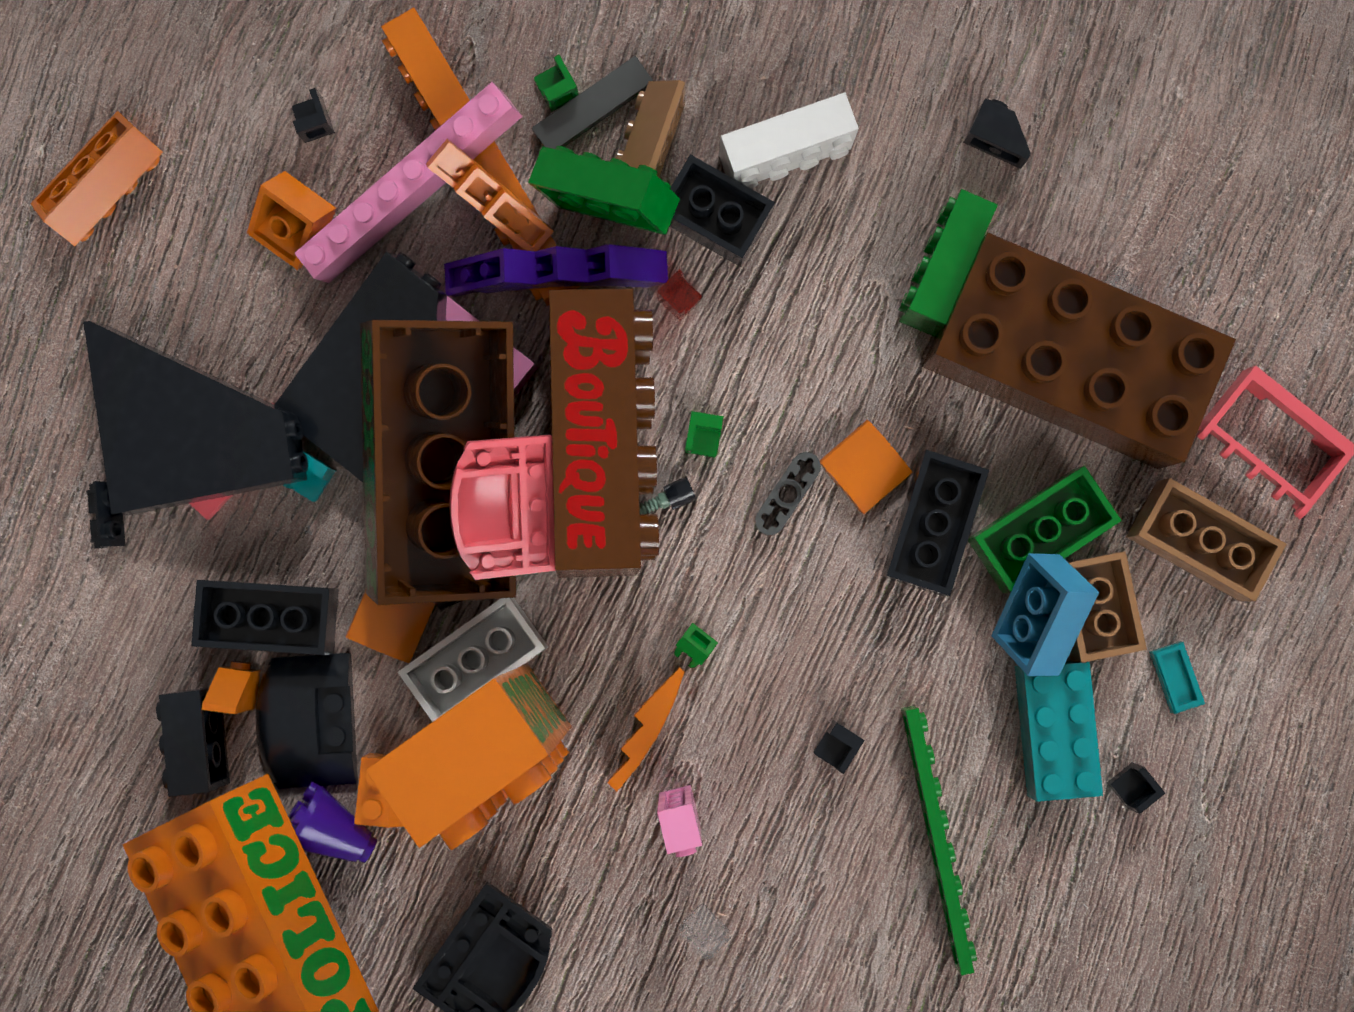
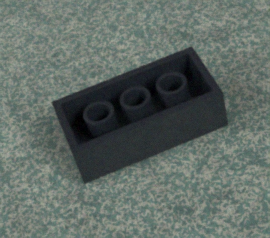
M927 449L921 452L881 576L941 596H950L989 469Z
M197 580L191 646L316 655L333 654L339 588Z

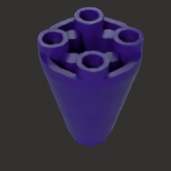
M311 781L302 796L304 803L298 800L288 816L304 851L351 862L359 860L365 863L372 854L377 839L371 836L372 832L364 825L354 824L355 816L324 787Z

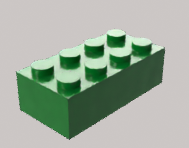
M542 146L528 181L531 186L559 209L663 235L667 234L680 200L670 189L671 185L661 180L657 176L658 172L649 166L639 165L638 168H635L616 158H611L610 162L604 161L597 155L589 152H583V155H578L563 146H556L555 149Z
M963 189L959 191L955 198L949 197L936 220V224L941 226L935 228L923 250L928 256H923L912 275L911 282L916 284L915 286H910L899 305L898 311L903 312L899 322L933 337L947 324L998 204Z
M1084 465L1071 470L969 537L968 542L1004 594L1011 593L1028 553L1060 554L1065 559L1122 520Z

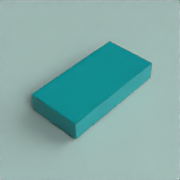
M1179 641L1149 651L1171 714H1177L1205 704L1184 642Z

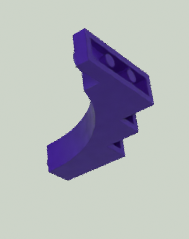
M612 244L591 249L554 246L539 251L502 248L444 264L446 294L453 297L474 292L496 293L548 287L625 286L648 288L668 283L667 251Z

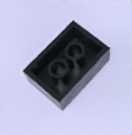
M690 154L670 188L680 200L669 227L741 267L771 217L775 202Z
M209 687L159 695V701L156 704V715L162 725L159 748L161 754L165 757L162 781L164 788L168 789V797L207 793L230 784L224 715L222 712L201 710Z

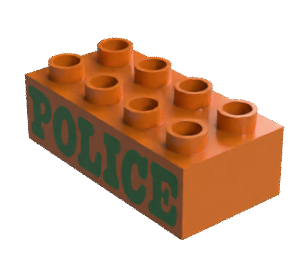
M528 663L490 680L365 771L418 848H421L434 837L440 835L451 851L489 823L488 820L498 812V808L507 802L506 799L508 797L516 805L552 778L551 774L558 769L557 766L564 761L563 758L569 753L561 740L572 726Z
M269 774L214 798L122 844L129 858L128 874L130 880L138 890L145 893L158 921V941L165 952L174 957L188 987L186 1000L191 1012H379Z

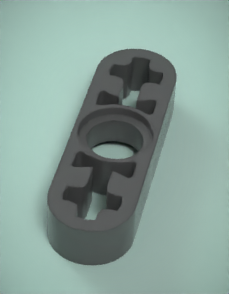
M803 452L792 460L755 516V526L760 533L771 536L782 530L820 473L821 464L816 455L810 452ZM809 459L812 461L811 468L814 472L813 474L807 472L802 477L800 482L806 483L805 487L802 488L797 481L788 479L787 476L791 473L795 478L800 471V466L797 465L798 461L805 462ZM783 485L793 486L797 492L795 501L792 503L782 502L778 496L780 487ZM773 499L779 507L787 509L788 512L786 515L782 511L778 513L775 521L778 523L776 528L771 526L765 529L763 527L765 521L761 516L762 514L769 515L772 513L775 507L770 506L769 503Z

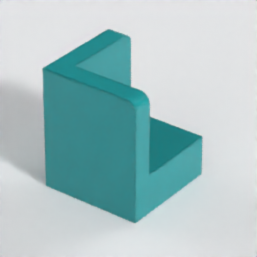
M303 452L308 459L307 480L283 486L296 491L312 502H317L336 470L309 453Z

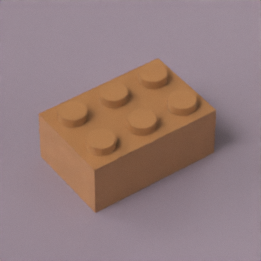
M1126 551L1069 561L1068 563L1099 591L1095 603L1069 654L1070 660L1083 663L1147 650Z

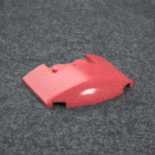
M552 435L467 441L464 452L453 474L450 492V521L459 555L471 570L470 574L475 580L555 571Z

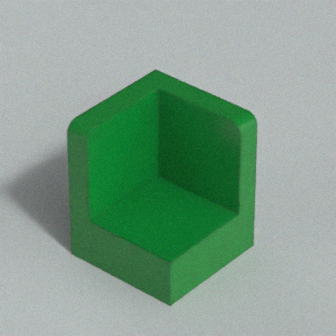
M559 54L553 57L554 67L534 77V81L551 112L559 109L579 95L577 85Z
M691 411L685 453L715 458L718 453L724 416Z

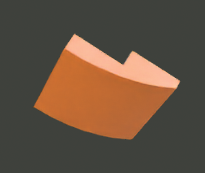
M869 420L861 424L820 460L821 466L834 483L842 488L859 512L863 514L868 512L913 473L901 456Z
M365 589L345 637L380 653L410 663L435 603L377 605L366 594Z

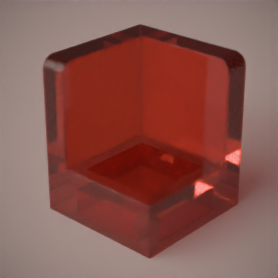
M680 269L657 291V300L679 321L703 298L684 279V273Z

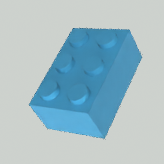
M1028 553L991 636L1027 676H1059L1099 591L1060 554Z

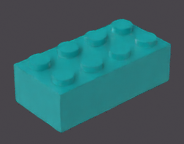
M1066 661L1059 676H1027L1018 665L1014 666L1027 796L1036 802L1103 796L1090 662Z

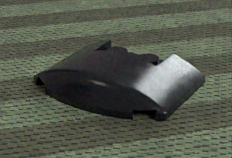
M351 653L272 658L268 664L270 666L260 683L256 702L255 723L260 754L267 771L275 781L276 787L278 789L308 787L311 781L320 786L357 784Z
M486 882L412 989L444 1012H516L531 995L544 971L549 957L552 927L492 884Z

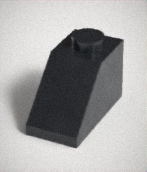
M985 98L975 115L963 143L1021 169L1029 159L1031 152L1015 111L1008 109V106L1000 100Z

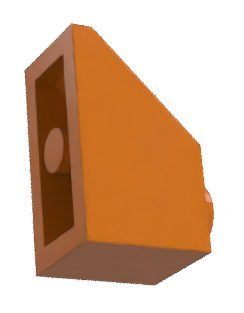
M231 661L230 666L218 667L202 703L201 710L238 714L255 709L261 670L250 669L251 663Z

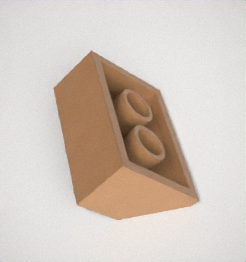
M680 80L649 81L645 92L640 90L635 103V109L638 110L635 122L629 121L624 139L628 140L624 151H618L616 159L622 160L635 168H638L639 165L649 166L658 172L657 176L660 178L685 107V82Z

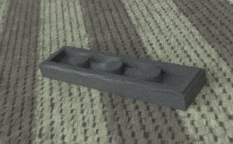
M634 56L532 127V132L544 147L555 149L556 146L565 147L637 97L640 90L645 91L648 82L654 80L638 58Z

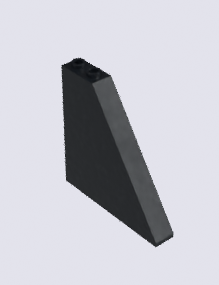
M385 252L274 404L297 415L303 427V435L361 482H363L360 323L370 320L446 321L447 294L439 289L442 284L427 272L421 275L414 269L416 263L402 252H399L398 255Z
M92 321L83 322L111 514L133 515L307 480L308 459L303 453L301 441L303 438V427L297 415L108 325Z

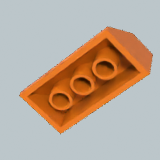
M117 111L30 204L44 223L73 246H76L80 241H86L93 234L94 226L101 218H107L113 213L116 208V202L124 194L128 195L136 188L138 179L145 171L149 172L157 166L160 161L159 156L163 151Z

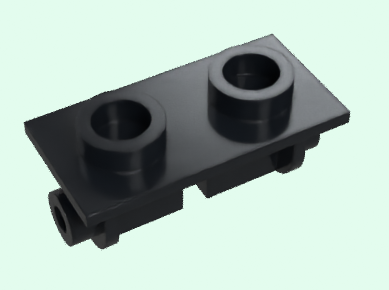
M94 481L92 484H89V490L86 491L89 514H96V519L90 520V543H94V549L126 546L123 515L111 514L107 482Z

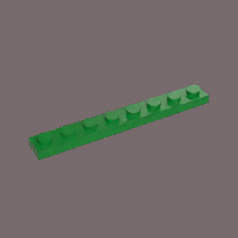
M915 706L901 708L954 965L961 976L974 973L972 962L977 961V955L973 942L968 941L965 929L970 928L966 908H961L958 896L963 895V889L959 875H954L951 863L956 862V855L952 843H947L944 831L949 829V822L945 810H940L938 797H942V789L938 777L933 778L931 765L935 764V756L931 744L926 745L924 732H928L927 719L924 712H919V708Z

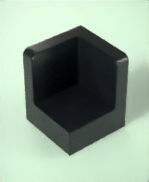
M316 88L309 90L312 99L292 106L296 119L293 121L296 133L304 143L335 133L323 97Z
M833 720L813 752L816 756L844 774L865 740Z
M1133 762L1107 782L1123 804L1138 814L1145 811L1165 794L1147 769Z

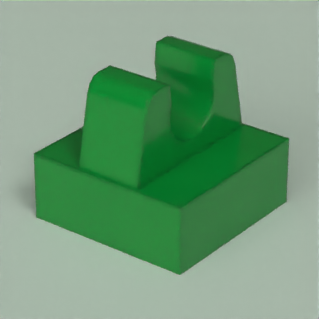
M692 623L677 642L674 655L678 658L682 652H685L692 658L688 666L695 668L706 661L718 642Z

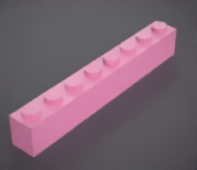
M491 82L298 249L295 255L314 279L330 283L446 183L428 169L426 165L446 139H449L464 153L474 159L523 116L504 92Z

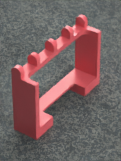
M1256 365L1240 373L1203 419L1196 435L1200 440H1204L1211 434L1222 442L1225 447L1219 455L1224 459L1234 452L1247 462L1251 467L1245 473V476L1250 480L1260 473L1273 483L1276 488L1272 492L1271 497L1276 501L1284 494L1293 499L1295 503L1292 507L1296 510L1294 515L1298 519H1302L1354 455V444ZM1245 389L1259 400L1266 398L1310 432L1314 436L1311 441L1331 457L1303 493L1298 491L1217 425Z

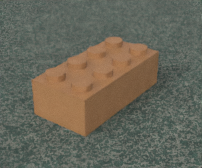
M1171 478L1156 482L1126 536L1240 602L1256 601L1287 545L1285 542Z

